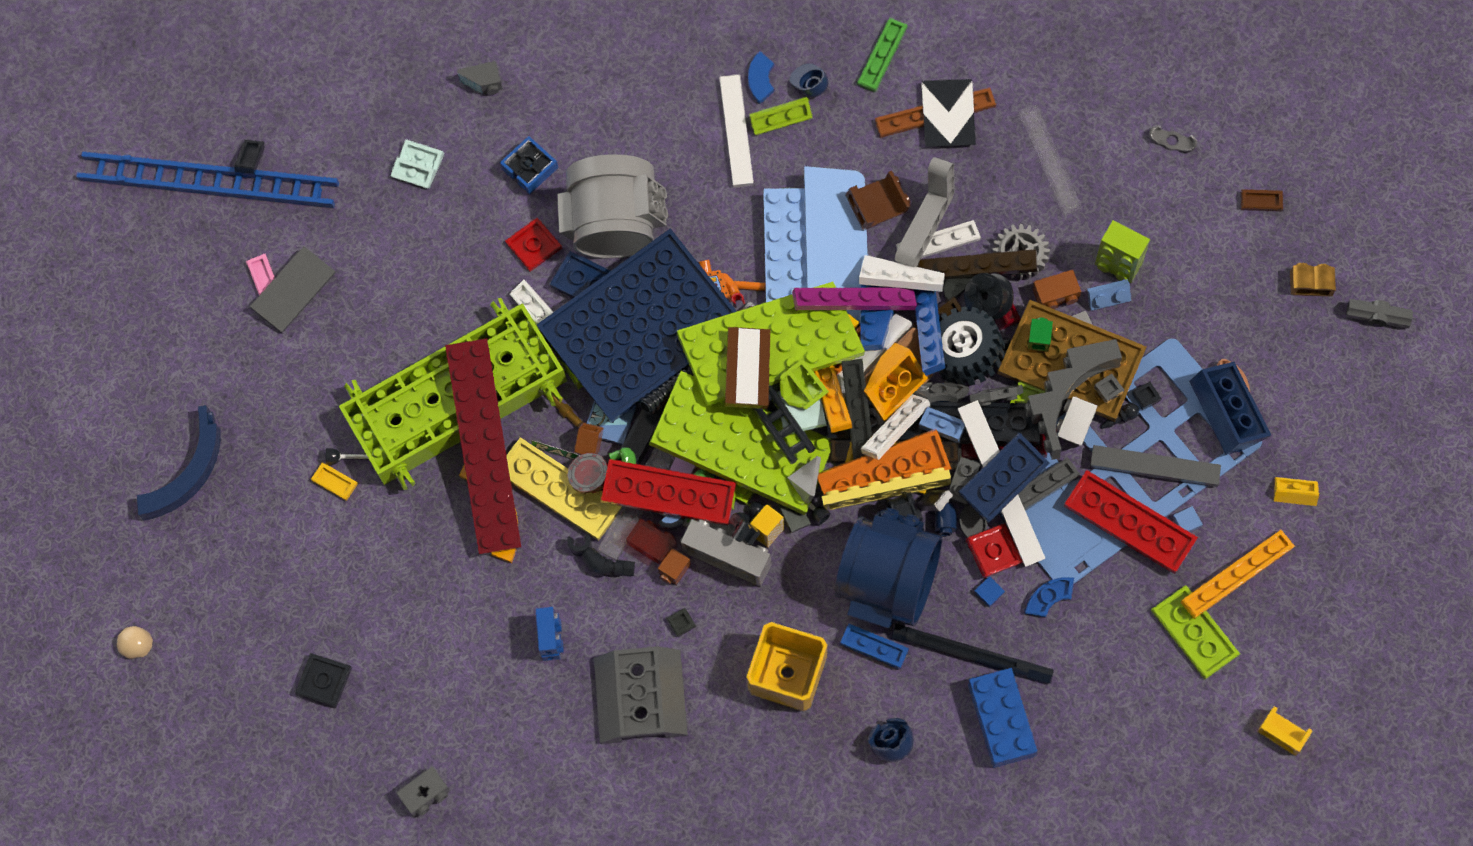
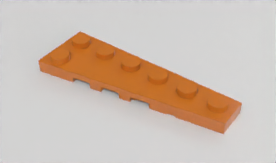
M934 429L892 445L879 460L865 455L818 473V481L823 494L826 495V492L839 490V492L847 491V488L852 486L867 487L869 483L876 481L887 483L889 479L894 477L907 479L911 478V474L923 472L926 475L932 473L931 470L937 468L950 470L951 466L938 431Z

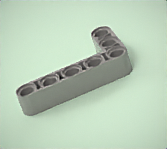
M935 157L932 158L928 167V193L895 255L896 262L917 267L953 199L955 191L953 163Z

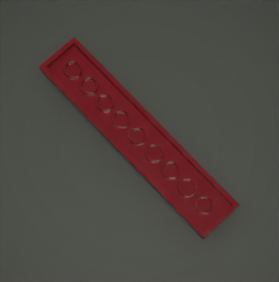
M481 339L445 345L479 555L522 548L488 340Z

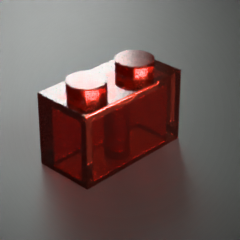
M640 518L626 538L627 545L660 565L672 548L676 549L675 537L667 531L663 533L658 530L657 525L652 521L647 520L645 522Z

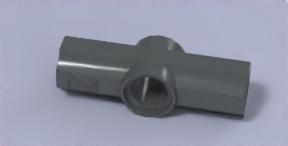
M1349 299L1346 317L1368 321L1370 325H1373V323L1379 324L1380 327L1391 325L1409 329L1413 318V310L1390 306L1388 302L1383 300L1366 302Z

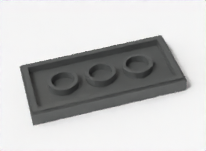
M303 246L252 303L250 309L279 332L283 333L333 277L336 271Z

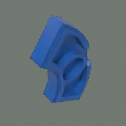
M761 51L752 60L748 73L751 93L759 104L774 92V88L769 82V74L774 67V63Z
M1056 578L1039 587L1029 599L1025 614L1046 617L1049 609L1055 603L1061 600H1071L1074 578Z

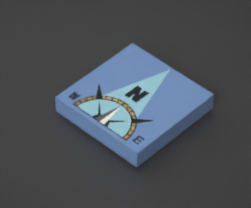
M594 401L587 424L604 428L603 441L623 445L628 436L636 406L611 423Z

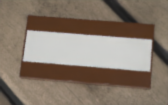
M728 327L726 407L768 409L771 329Z

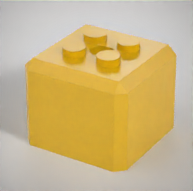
M773 622L764 625L747 674V684L751 695L801 711L809 709L827 658V644L824 638ZM786 667L794 671L793 676L790 678H785L781 674V671Z

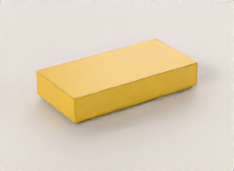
M323 462L311 478L312 482L345 501L348 500L358 485L353 479Z

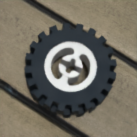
M961 307V312H957L956 308L950 310L951 315L947 316L946 313L941 315L940 329L945 368L937 372H939L944 380L947 378L948 382L955 383L956 381L959 385H964L968 381L969 385L972 386L975 385V380L977 379L982 383L986 381L985 375L993 376L995 374L993 368L999 369L1001 366L999 359H1004L1005 356L1003 338L995 321L991 316H988L987 312L982 310L980 313L978 308L972 307L971 311L967 307ZM970 335L977 337L976 344H974ZM953 343L958 353L951 351Z

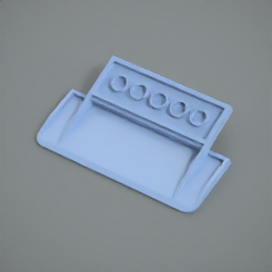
M804 166V188L763 190L766 302L791 295L794 288H814L829 282H834L836 288H861L859 276L864 256L867 255V229L863 231L845 196L850 187L857 185L859 189L865 186L864 176L860 172ZM846 310L849 315L859 321L858 325H861V310Z

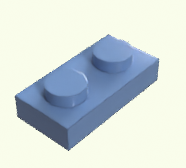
M1127 279L1087 289L1091 311L1131 301L1130 283Z
M927 407L919 423L920 429L928 432L937 429L939 436L959 443L965 430L961 419Z

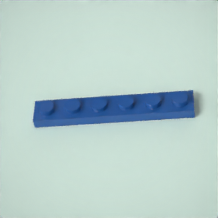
M914 289L917 303L915 311L922 371L928 376L945 368L936 291Z

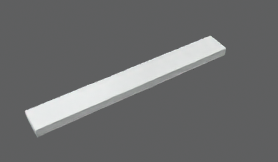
M977 400L958 408V411L983 468L1000 451ZM1017 495L1001 512L1026 567L1045 559V556L1019 495Z

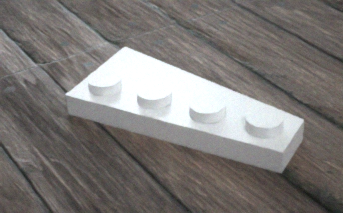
M865 255L859 276V284L942 292L945 273Z

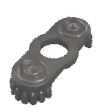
M1160 125L1153 126L1149 132L1150 140L1153 143L1165 146L1169 150L1190 153L1197 146V139L1193 135L1186 137L1176 131H1166L1161 129ZM1169 136L1177 137L1178 144L1174 146L1169 145L1167 138Z

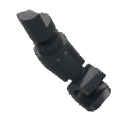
M737 512L730 517L729 526L733 531L732 537L736 541L741 542L745 540L752 546L760 535L759 531L750 524L754 517L742 512Z
M589 534L585 536L586 542L581 547L574 546V539L568 536L567 544L570 551L576 556H582V560L591 573L605 576V574L611 575L613 572L618 576H634L635 562L624 560L613 562V559H607V556H602L596 549L592 548Z

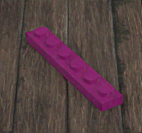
M794 288L792 291L795 310H915L917 306L914 289Z

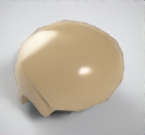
M131 626L125 628L118 635L116 646L122 656L134 659L148 654L152 648L153 639L150 633L143 628Z

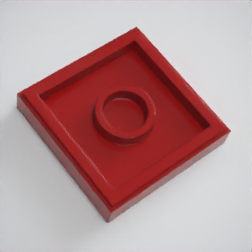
M538 217L505 241L529 272L562 249L561 244Z
M1005 523L966 539L983 579L1023 562Z

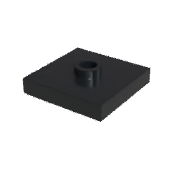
M310 653L295 694L337 708L352 667Z

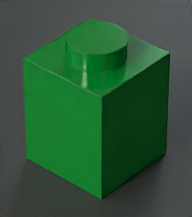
M1042 317L1031 320L1027 350L1049 351L1053 321H1048V319Z

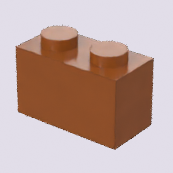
M1073 270L1033 282L1032 290L1037 303L1052 309H1056L1058 305L1064 303L1066 305L1074 304L1080 299L1081 289Z

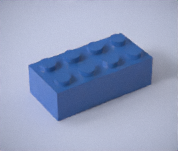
M1012 668L969 679V691L993 768L1036 757L1038 751Z

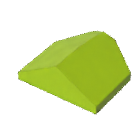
M803 358L780 376V394L790 406L807 410L829 392Z

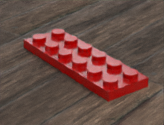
M609 459L601 502L728 526L736 483Z
M1086 470L1064 504L1065 508L1173 574L1177 572L1198 539L1197 536Z

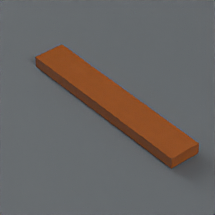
M991 88L973 92L974 113L996 107ZM923 105L875 118L880 138L924 127Z

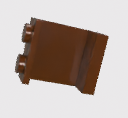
M889 171L885 178L859 189L857 185L850 187L845 194L863 231L906 213L910 207V199L903 192L901 182L894 175L893 171Z

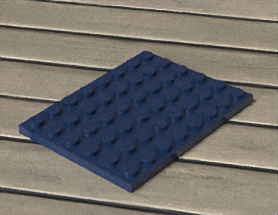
M670 228L536 324V326L612 423L640 403L642 398L655 391L661 384H665L672 376L690 366L678 339L677 330L737 311Z

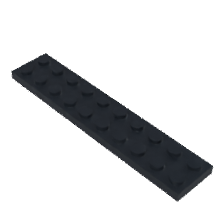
M868 401L873 436L886 421L881 419L872 403ZM932 402L929 407L962 420L958 408L971 402ZM991 403L980 406L997 445H1007L1019 432L1031 445H1040L1038 423L1032 424L1031 418L1027 417L1024 405L1027 403ZM924 413L897 441H905L928 432L919 428V423ZM827 420L826 438L828 442H831V440H851L850 429L831 433ZM966 428L958 444H972ZM939 436L943 442H954Z

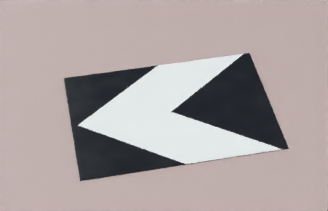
M972 79L922 81L925 147L976 145Z

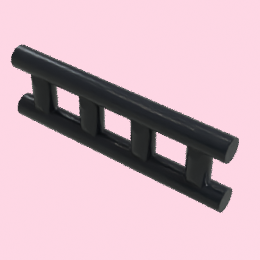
M771 385L769 386L768 402L773 401L778 409L769 415H766L763 409H752L789 463L794 464L797 461L796 453L805 448L808 453H812L816 448ZM783 416L789 425L777 431L772 422ZM794 432L800 442L789 448L783 438Z

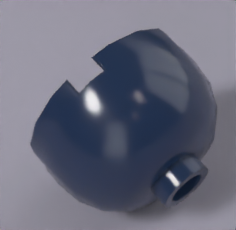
M890 718L886 720V724L882 726L878 724L872 729L868 741L872 751L879 759L886 762H897L908 756L912 751L914 737L910 726L905 720Z

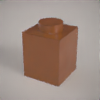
M583 423L578 430L574 452L580 453V455L585 453L598 454L604 428Z
M672 548L658 567L660 579L667 584L672 582L677 585L691 566L690 559Z

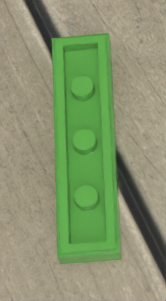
M891 18L888 19L857 82L858 86L876 93L907 29V24Z

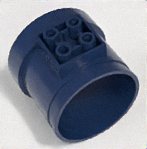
M892 508L883 509L875 515L874 520H868L866 517L860 516L845 546L835 584V597L844 598L851 602L847 615L890 628L896 621L915 626L923 612L935 578L942 549V536L922 531L925 522L919 521L920 518L918 516L907 514L906 517L900 515L898 510Z

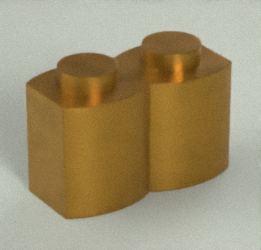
M1298 263L1293 265L1290 271L1291 295L1333 296L1336 291L1335 267H1331L1328 264L1310 266L1307 263Z

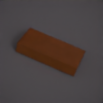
M1241 189V210L1282 212L1283 191Z

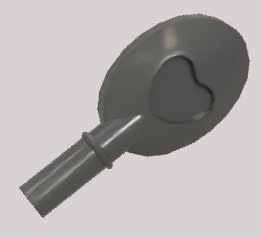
M970 505L962 509L959 515V525L966 538L987 530V522Z

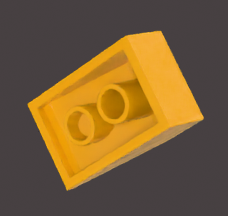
M894 343L880 357L864 389V393L881 419L886 421L928 377L922 371L911 350Z

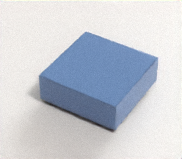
M1193 506L1173 515L1176 524L1189 532L1203 525Z

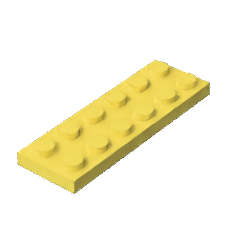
M521 437L506 455L512 484L598 541L623 509V506L601 502L603 492L601 490L593 494H581L575 491L568 481V468Z
M937 468L931 470L932 473L923 475V472L911 474V478L907 479L894 477L889 479L888 483L881 484V481L869 483L868 487L852 486L847 488V491L839 493V490L826 492V496H822L823 505L827 510H834L900 496L904 491L915 493L951 485L949 470H944V468Z

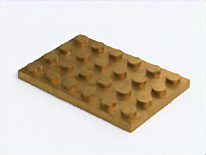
M1029 300L997 374L1045 391L1044 381L1047 380V373L1065 369L1063 358L1066 357L1067 349L1116 339L1122 356L1120 367L1101 372L1079 385L1068 397V399L1072 400L1074 396L1097 405L1095 414L1115 422L1147 346ZM1042 317L1048 319V321H1053L1051 343L1048 352L1027 350L1032 319ZM1110 374H1113L1124 388V393L1106 404L1095 390L1094 385Z

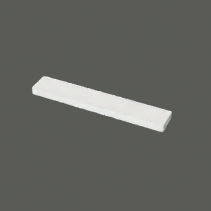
M740 75L720 77L733 188L753 186Z
M895 314L892 320H890L883 349L865 351L864 356L854 358L863 359L864 375L878 363L880 357L894 343H897L912 327L911 321ZM841 371L837 378L845 399L843 372Z

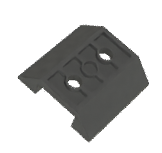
M656 646L614 650L594 658L600 744L622 742V738L665 734L666 738L688 736L681 651L679 649ZM634 666H642L644 672L640 676L633 675L631 671ZM639 708H644L647 711V715L643 719H638L635 716V712Z

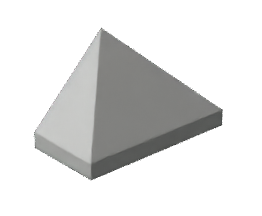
M816 456L788 477L804 503L809 504L815 496L821 457Z

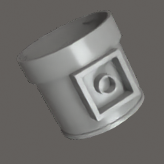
M599 155L579 160L567 168V192L558 194L559 233L573 241V248L579 254L600 259L631 257L654 240L653 229L667 226L666 218H668V211L665 205L667 192L665 187L655 181L654 166L647 160L629 155Z

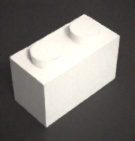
M1074 396L1072 400L1068 399L1063 410L1067 412L1064 420H1059L1056 431L1059 432L1057 436L1082 445L1098 406Z

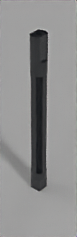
M897 623L892 638L1001 670L1012 668L1014 674L1050 684L1054 669Z

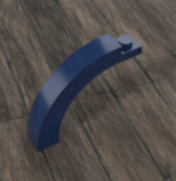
M207 405L198 406L199 441L195 454L186 469L168 485L150 493L137 495L138 515L143 521L168 514L185 504L202 488L213 471L220 449L221 430L215 423L214 413L209 410Z

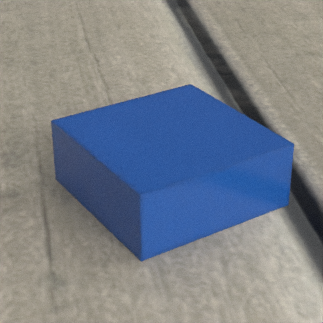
M989 576L974 593L990 607L1005 591Z

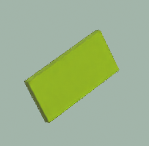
M1185 585L1152 608L1151 611L1202 677L1207 679L1238 657L1240 653L1207 611L1195 619L1181 604V601L1192 593Z

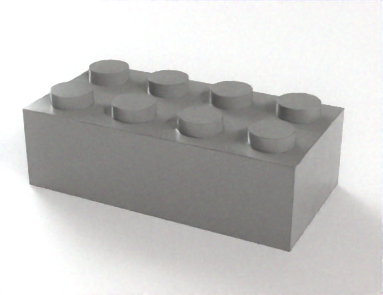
M691 520L681 540L683 553L757 586H762L772 565L771 556L766 548L758 545L753 547L745 540L738 542L729 536L727 531L720 528L717 530L710 528V525L703 520Z

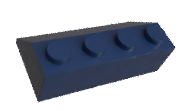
M1235 362L1202 369L1189 381L1225 455L1243 451L1271 436Z

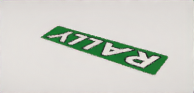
M531 441L532 445L538 449L574 460L580 456L543 443Z

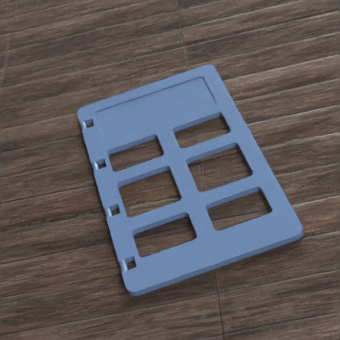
M1176 339L1166 340L1145 355L1139 364L1125 398L1129 403L1138 406L1139 415L1149 425V430L1122 449L1143 453L1155 443L1161 441L1176 458L1198 461L1175 434L1174 430L1195 414H1200L1212 428L1189 382L1202 368ZM1155 367H1160L1187 398L1185 404L1167 417H1161L1153 406L1142 410L1131 394L1133 390L1137 389L1134 382ZM1066 413L1057 419L1056 427L1060 419L1064 420ZM1089 427L1084 439V444L1092 452L1093 445L1107 447L1093 429ZM1262 441L1241 451L1243 454L1235 460L1229 454L1225 455L1224 452L1210 463L1221 465V477L1258 450L1262 445ZM1047 453V458H1045L1049 464L1037 476L1059 463L1057 459L1051 460L1050 453ZM1098 468L1091 471V473L1103 480L1112 477L1126 494L1164 517L1207 487V485L1183 482L1160 500L1153 502L1129 473ZM1073 480L1025 511L1045 556V559L1038 561V563L1052 580L1062 577H1073L1074 584L1127 546L1064 507L1065 502L1080 480ZM1188 486L1191 492L1182 497L1179 491ZM1000 511L998 514H999V515L1003 518V520L1005 521V519H1004V517H1003V514H1002V512ZM1084 561L1088 567L1078 573L1075 567Z

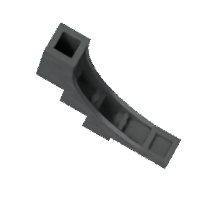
M1116 339L1067 349L1066 357L1063 358L1065 369L1047 373V380L1044 381L1046 393L1028 396L1027 404L1024 405L1026 416L1031 418L1032 424L1038 423L1040 434L1045 436V452L1050 453L1051 460L1059 459L1061 454V446L1056 433V422L1065 401L1079 385L1101 372L1120 367L1122 356Z

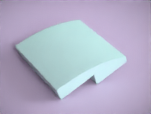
M405 140L400 157L396 159L391 177L429 189L443 159L444 152Z
M780 391L777 392L803 431L827 426L821 399L805 410L788 405L782 398ZM782 416V417H781V420H782L783 428H785V427H787L789 424L787 423V421L785 420V418Z

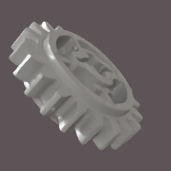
M1020 224L1019 229L1012 225L1011 232L1005 228L1003 231L1004 235L998 234V240L994 241L993 246L995 248H993L992 253L1005 252V247L1012 241L1014 245L1006 252L1018 251V247L1021 251L1036 249L1038 254V272L1033 273L1038 275L1039 269L1044 270V263H1048L1050 249H1047L1049 242L1044 241L1045 235L1037 236L1039 229L1031 232V225L1025 230L1023 225ZM1032 272L1016 274L1019 275L1020 280H1022L1024 274H1026L1028 279H1031ZM1011 274V278L1013 279L1016 274Z

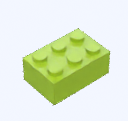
M1113 220L1101 239L1095 265L1104 273L1110 272L1116 275L1119 281L1127 279L1129 283H1132L1143 264L1150 239Z

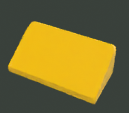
M1275 477L1274 502L1317 506L1319 498L1318 482Z

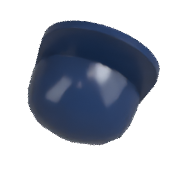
M811 63L803 64L796 68L789 80L792 86L799 89L809 98L820 96L828 87V77L825 72Z

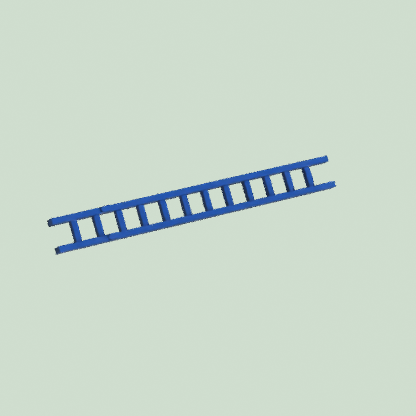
M82 152V158L84 160L99 161L97 174L77 172L76 176L79 181L334 208L335 203L333 199L321 198V185L339 186L337 178L256 170L255 174L235 172L234 167ZM106 162L119 163L116 176L103 175ZM125 164L138 166L136 178L122 176ZM145 166L158 168L155 180L142 179ZM164 168L177 170L175 183L161 181ZM183 171L197 172L194 185L181 183ZM203 173L216 174L214 187L201 185ZM223 175L236 176L233 189L220 187ZM242 177L256 178L253 191L240 190ZM262 179L275 180L273 193L259 192ZM282 181L295 183L293 195L279 194ZM301 183L315 185L312 197L299 196Z

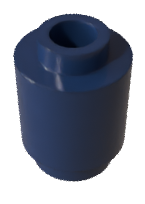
M946 503L941 511H935V531L940 536H951L952 533L956 532V510L953 504Z

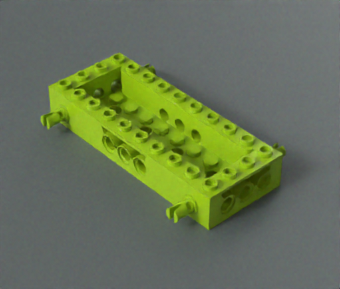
M498 298L501 308L494 301L491 303V307L498 316L497 318L450 343L455 344L481 339L488 340L500 419L544 394L551 406H556L552 396L560 403L563 401L556 387L567 382L564 370L523 303L508 310L503 299ZM445 347L365 392L361 391L356 380H351L354 390L347 383L344 385L351 399L341 404L339 408L384 485L397 478L403 490H407L405 479L412 486L415 485V481L408 471L461 442ZM505 354L513 356L512 360L508 363L501 361L502 356ZM432 395L439 397L438 402L435 404L428 403V398ZM395 416L402 418L401 423L398 425L391 424V419Z

